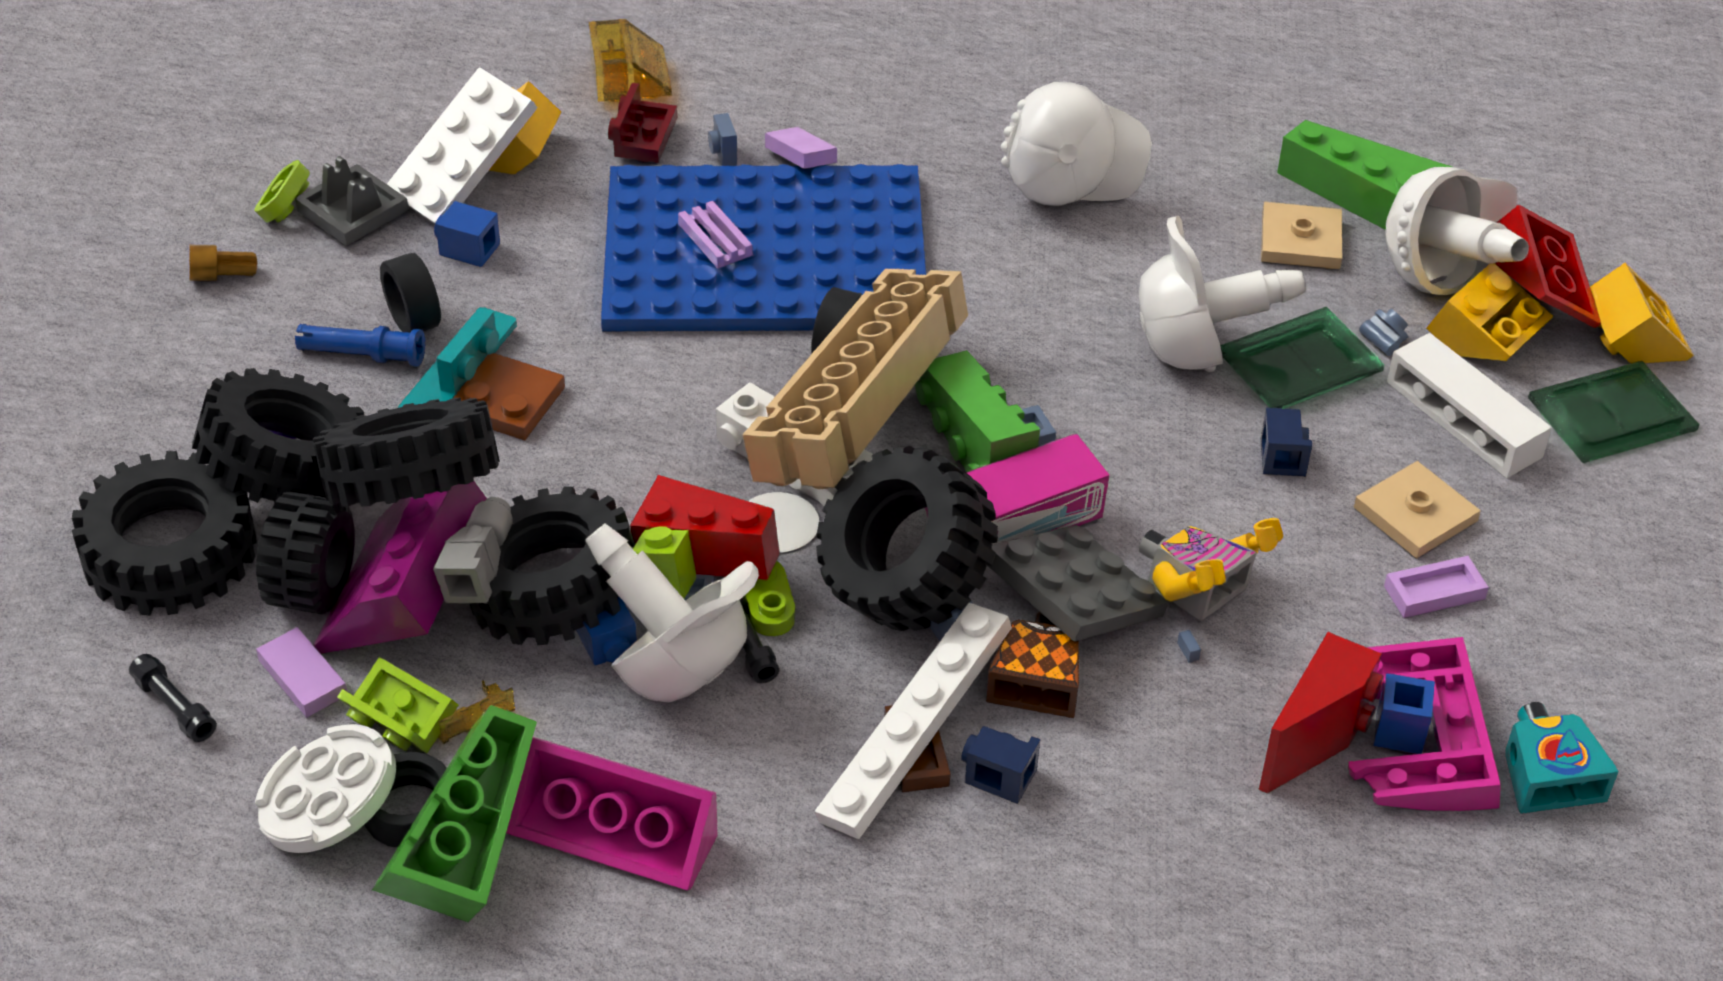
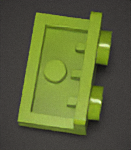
M380 657L354 696L343 689L337 696L338 699L350 707L346 716L358 724L372 728L374 723L386 729L382 737L405 752L413 745L426 754L459 706L448 696Z

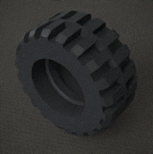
M898 446L893 448V453L885 449L873 454L870 462L860 461L851 468L854 473L848 479L842 477L835 486L838 491L832 500L827 499L823 508V512L826 514L824 522H819L817 538L821 540V545L816 546L817 560L819 564L823 565L820 569L825 584L831 587L832 594L841 602L876 623L885 625L893 630L904 631L910 628L917 631L929 628L931 621L937 624L953 617L951 614L952 610L955 608L962 610L971 601L969 595L975 588L980 590L987 579L983 576L986 567H992L996 552L991 549L992 543H997L998 526L991 522L996 519L993 503L987 499L986 490L972 476L942 455H938L933 450L924 447ZM927 507V527L918 548L906 561L887 570L886 554L895 530L909 515Z

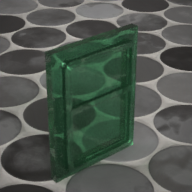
M1327 306L1220 345L1222 357L1270 408H1288L1384 371L1385 366Z
M1643 361L1530 391L1528 399L1582 463L1698 430L1700 425Z

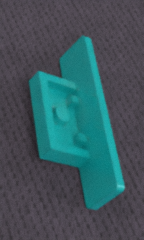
M479 307L437 356L436 362L399 404L398 408L403 407L404 404L414 403V405L426 403L429 400L439 399L441 402L452 399L465 382L473 378L477 367L488 354L495 353L517 327L516 318L485 307Z

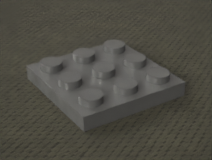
M1077 525L992 544L991 549L996 554L992 567H988L1073 641L1163 617L1170 603L1156 591L1152 583L1137 576L1124 565V561L1118 555L1107 551L1093 539V535L1088 530Z

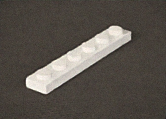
M970 602L819 804L815 810L819 823L860 839L1012 629L1007 615Z

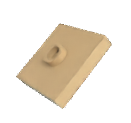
M1264 202L1262 210L1261 262L1340 269L1342 263V209Z
M1419 461L1412 463L1356 496L1354 508L1416 559L1478 522L1481 512L1480 509Z

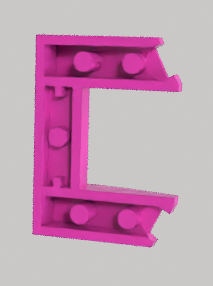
M1457 637L1367 647L1382 653L1377 673L1384 675V679L1376 699H1380L1386 673L1435 681L1431 721L1439 752L1348 761L1349 775L1354 780L1364 779L1375 791L1373 793V801L1377 805L1429 811L1499 809L1501 784L1464 638Z

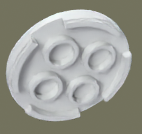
M356 724L327 728V735L314 740L300 750L293 746L273 765L258 790L255 804L258 806L259 829L275 847L292 853L321 850L349 837L373 817L389 795L396 775V759L393 751L377 731L370 727Z

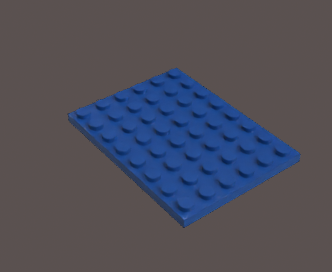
M746 164L739 166H610L601 311L602 332L813 331L822 300L833 287L864 294L865 291L874 292L872 283L884 269H913L917 275H926L918 165H821L805 169L800 166L786 164L778 166H751ZM714 201L751 242L753 255L717 269L678 224V213L686 211L688 215H692V208L700 206L702 210H706V203ZM697 224L702 229V231L710 238V234L706 231V229L701 224ZM717 246L724 255H727L721 246Z

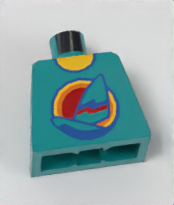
M1531 702L1522 706L1517 712L1519 721L1513 725L1505 749V757L1520 814L1608 802L1619 771L1582 718L1575 714L1549 717L1545 706L1540 702Z

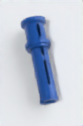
M301 323L296 329L297 333H303V336L295 335L296 348L303 351L314 350L368 355L377 363L399 360L408 361L410 366H420L425 354V335L421 329H413L410 333L390 331L387 326H379L374 328L373 331L311 326Z

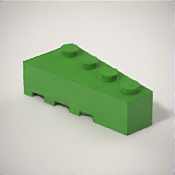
M1304 120L1283 136L1277 173L1386 230L1387 216L1401 186L1412 175L1433 167L1452 166Z
M967 350L935 358L920 377V380L916 382L915 390L920 404L928 407L932 414L935 429L938 433L943 432L948 440L953 459L955 461L960 460L966 472L1039 446L1040 428L1034 422L1025 424L1022 419H1025L1024 411L1017 404L1007 405L1006 392L1000 385L991 386L989 373Z
M493 705L486 709L469 731L372 889L373 891L465 922H469L486 905L537 721Z

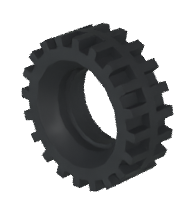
M255 368L245 369L244 376H240L231 371L226 373L224 381L216 378L212 381L211 388H207L192 441V449L197 450L195 459L198 464H209L206 472L207 475L212 479L219 477L225 479L226 484L224 488L231 492L241 489L250 493L248 499L258 503L261 498L275 503L285 492L326 498L313 438L318 437L321 431L333 429V425L341 422L353 421L354 417L364 415L365 412L360 407H349V397L343 393L338 395L328 392L329 386L322 382H319L316 386L304 382L305 376L295 373L294 378L281 376L279 370L269 369L267 375L259 374ZM271 431H276V432L283 433V434H286V435H289V436H293V437H296V438H298V439H300V440L291 439V438H287V437H284V436H281V435H277V434L272 433Z
M452 398L441 402L439 399L417 405H414V403L404 404L403 407L391 410L386 408L378 410V413L354 417L353 421L335 424L333 429L323 430L319 433L318 437L313 438L326 500H329V503L333 505L341 502V506L345 507L360 503L361 507L371 506L376 502L391 504L397 503L399 499L410 497L418 499L423 498L424 494L435 491L441 493L449 491L451 486L457 484L466 485L474 482V477L490 474V469L497 468L499 466L498 462H500L486 401L478 402L476 398L461 401V398Z
M166 451L165 459L152 461L149 453L139 456L141 464L128 467L124 462L115 465L116 475L110 479L99 475L94 479L96 491L94 493L83 491L78 498L81 510H73L72 521L75 528L72 529V534L88 585H94L96 594L102 601L112 596L117 609L125 611L131 604L138 605L140 615L151 616L154 607H165L167 615L178 614V605L189 602L193 604L195 609L205 606L203 597L212 592L221 598L228 593L226 582L229 579L240 582L246 575L243 563H253L255 558L253 544H257V536L247 492L241 489L231 492L224 488L226 484L225 479L222 477L212 479L206 474L208 465L198 464L195 459L196 453L194 452L188 460L179 459L177 451ZM189 509L206 516L196 531L182 540L167 545L143 546L128 542L122 537L123 532L130 525L143 517L161 511Z
M566 486L563 487L561 494L550 495L548 488L538 490V497L524 500L522 495L512 498L514 505L510 508L513 524L503 545L499 547L501 553L497 575L490 582L492 594L487 603H469L480 628L483 630L489 627L491 636L498 640L508 633L512 644L522 645L527 637L535 638L538 646L548 645L549 638L563 634L564 641L574 639L573 631L584 627V621L590 629L600 625L597 615L603 611L608 612L612 616L616 615L621 609L617 599L619 596L606 582L611 576L601 564L598 565L585 539L605 523L627 539V543L633 549L635 543L623 507L617 508L614 498L609 495L599 501L596 490L588 488L582 495H578L575 493L574 487ZM561 548H583L573 559L553 569L538 573H519L513 571L522 563L539 554Z

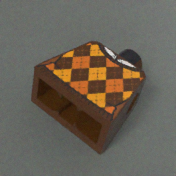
M1041 612L1036 614L1034 622L1020 619L1011 623L1012 629L1002 641L990 665L986 702L1074 718L1079 688V640L1073 641Z

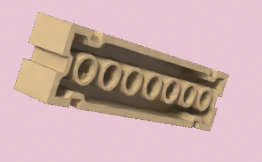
M913 269L883 270L872 283L874 292L865 291L767 405L768 417L758 416L743 433L753 482L772 483L775 486H786L800 479L801 485L812 486L815 489L835 488L849 470L848 464L860 456L948 343L950 335L954 334L968 317L961 271L930 270L927 275H917Z

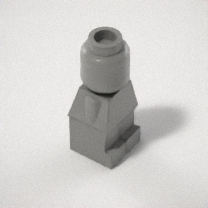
M490 497L486 501L477 504L466 527H463L445 541V546L433 568L438 584L441 585L440 589L445 603L488 602L492 594L490 582L496 577L501 553L499 547L503 545L513 524L510 505L504 499Z

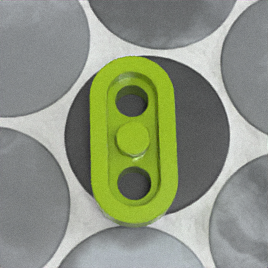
M299 160L288 164L272 180L255 206L254 211L266 223L273 220L279 223L284 220L294 209L293 200L301 195L310 183L307 178L310 175V171Z
M776 561L768 580L757 579L755 586L745 594L748 601V617L755 631L764 636L783 635L790 631L795 623V603L787 575L782 564Z

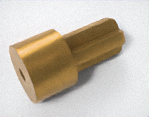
M189 244V281H217V275L253 276L257 272V256L254 252L217 251V245Z

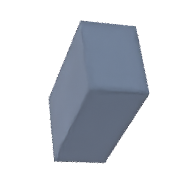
M1191 631L1179 632L1177 643L1188 663L1199 660L1201 648Z

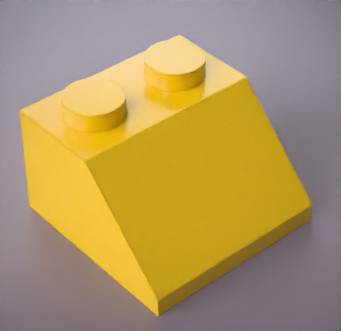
M1626 262L1590 286L1601 321V325L1598 327L1604 331L1600 335V339L1612 355L1620 353L1631 364L1687 361L1694 356L1667 302Z

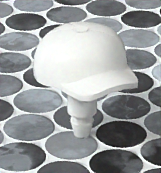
M1052 82L1037 88L1025 99L1018 102L1017 112L1011 115L1012 122L1004 129V136L1006 138L1001 144V150L1005 156L1002 158L1001 163L1004 167L1008 168L1014 184L1017 185L1025 197L1039 204L1059 207L1078 200H1120L1130 197L1139 189L1145 176L1152 146L1149 131L1139 120L1122 110L1104 103L1087 87L1072 82Z
M1433 167L1412 175L1399 189L1386 220V243L1397 273L1421 292L1446 296L1457 293L1490 263L1522 261L1525 259L1529 252L1528 242L1507 229L1503 224L1497 223V221L1516 207L1517 188L1509 182L1477 177L1464 169L1456 167ZM1447 276L1446 280L1434 284L1430 283L1431 280L1438 277Z
M1174 216L1167 220L1171 253L1151 264L1141 276L1139 287L1141 312L1139 314L1149 346L1159 360L1176 368L1186 370L1205 369V371L1211 373L1215 371L1216 366L1223 364L1221 347L1213 323L1269 311L1270 304L1284 303L1305 293L1306 284L1301 270H1275V273L1263 275L1261 270L1204 283L1200 263L1193 249L1185 241L1182 220L1180 216Z
M604 523L585 539L598 565L601 564L611 576L606 582L648 630L611 665L627 686L649 700L669 703L688 697L705 684L708 685L734 661L747 638L746 617L740 599L755 586L759 577L758 569L752 562L746 561L725 578L703 587L687 600H684L644 551L637 555L627 543L628 540Z

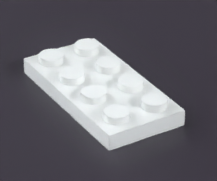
M479 67L387 185L407 198L410 209L435 225L438 217L442 214L444 215L454 201L463 203L538 107L531 99Z

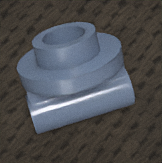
M1378 309L1371 319L1366 320L1360 326L1359 331L1387 356H1391L1399 348V345L1409 337L1404 331L1408 324L1393 309H1390L1387 313Z

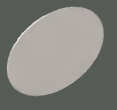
M783 492L766 493L749 500V502L774 509L780 553L797 550L808 544L816 536L819 516L816 509L807 500L797 495Z

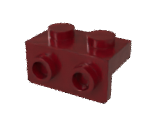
M631 83L626 96L622 95L620 97L617 117H612L609 122L608 139L613 141L614 157L659 163L678 118L677 106L641 101L640 84Z

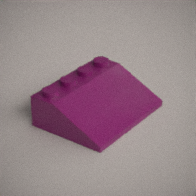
M475 481L466 485L457 484L451 486V490L442 493L435 491L424 494L423 498L413 499V497L399 499L397 503H393L378 518L349 574V578L338 600L332 607L313 644L320 654L428 634L444 601L440 589L441 585L438 584L433 568L445 546V541L460 529L466 527L475 506L487 499Z

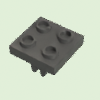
M341 156L335 159V168L329 163L323 165L322 184L295 198L298 212L346 246L409 211L405 196L360 165L356 164L349 168L347 161Z

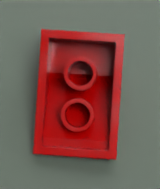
M1517 205L1497 221V223L1503 224L1507 229L1525 239L1529 244V252L1522 261L1496 262L1494 264L1541 301L1593 328L1601 325L1574 234L1521 205Z
M1327 632L1271 729L1259 790L1265 793L1273 791L1348 748L1358 730L1366 733L1376 710V707L1369 704V702H1374L1384 679V675L1377 673L1382 653Z

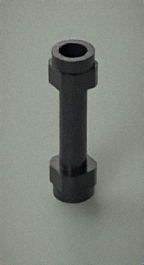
M744 595L740 599L747 625V638L743 645L746 652L745 667L755 682L767 683L777 677L780 668L772 648L762 645L747 615L748 601Z
M142 654L132 661L129 666V674L135 679V683L144 692L153 691L178 717L179 728L188 738L194 742H202L215 732L217 723L211 717L210 712L201 703L192 704L167 678L166 668L158 658L153 657L151 654Z

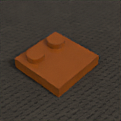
M492 353L485 357L477 367L473 378L467 380L453 398H461V401L470 398H476L478 402L486 401L493 430L525 441L564 390L565 379L562 374Z

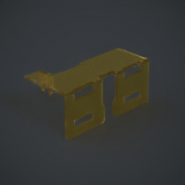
M482 680V691L487 697L468 707L455 710L453 715L440 720L439 740L442 744L449 742V739L461 733H468L490 705L510 712L515 711L513 688L502 691L497 683L486 686L484 680Z

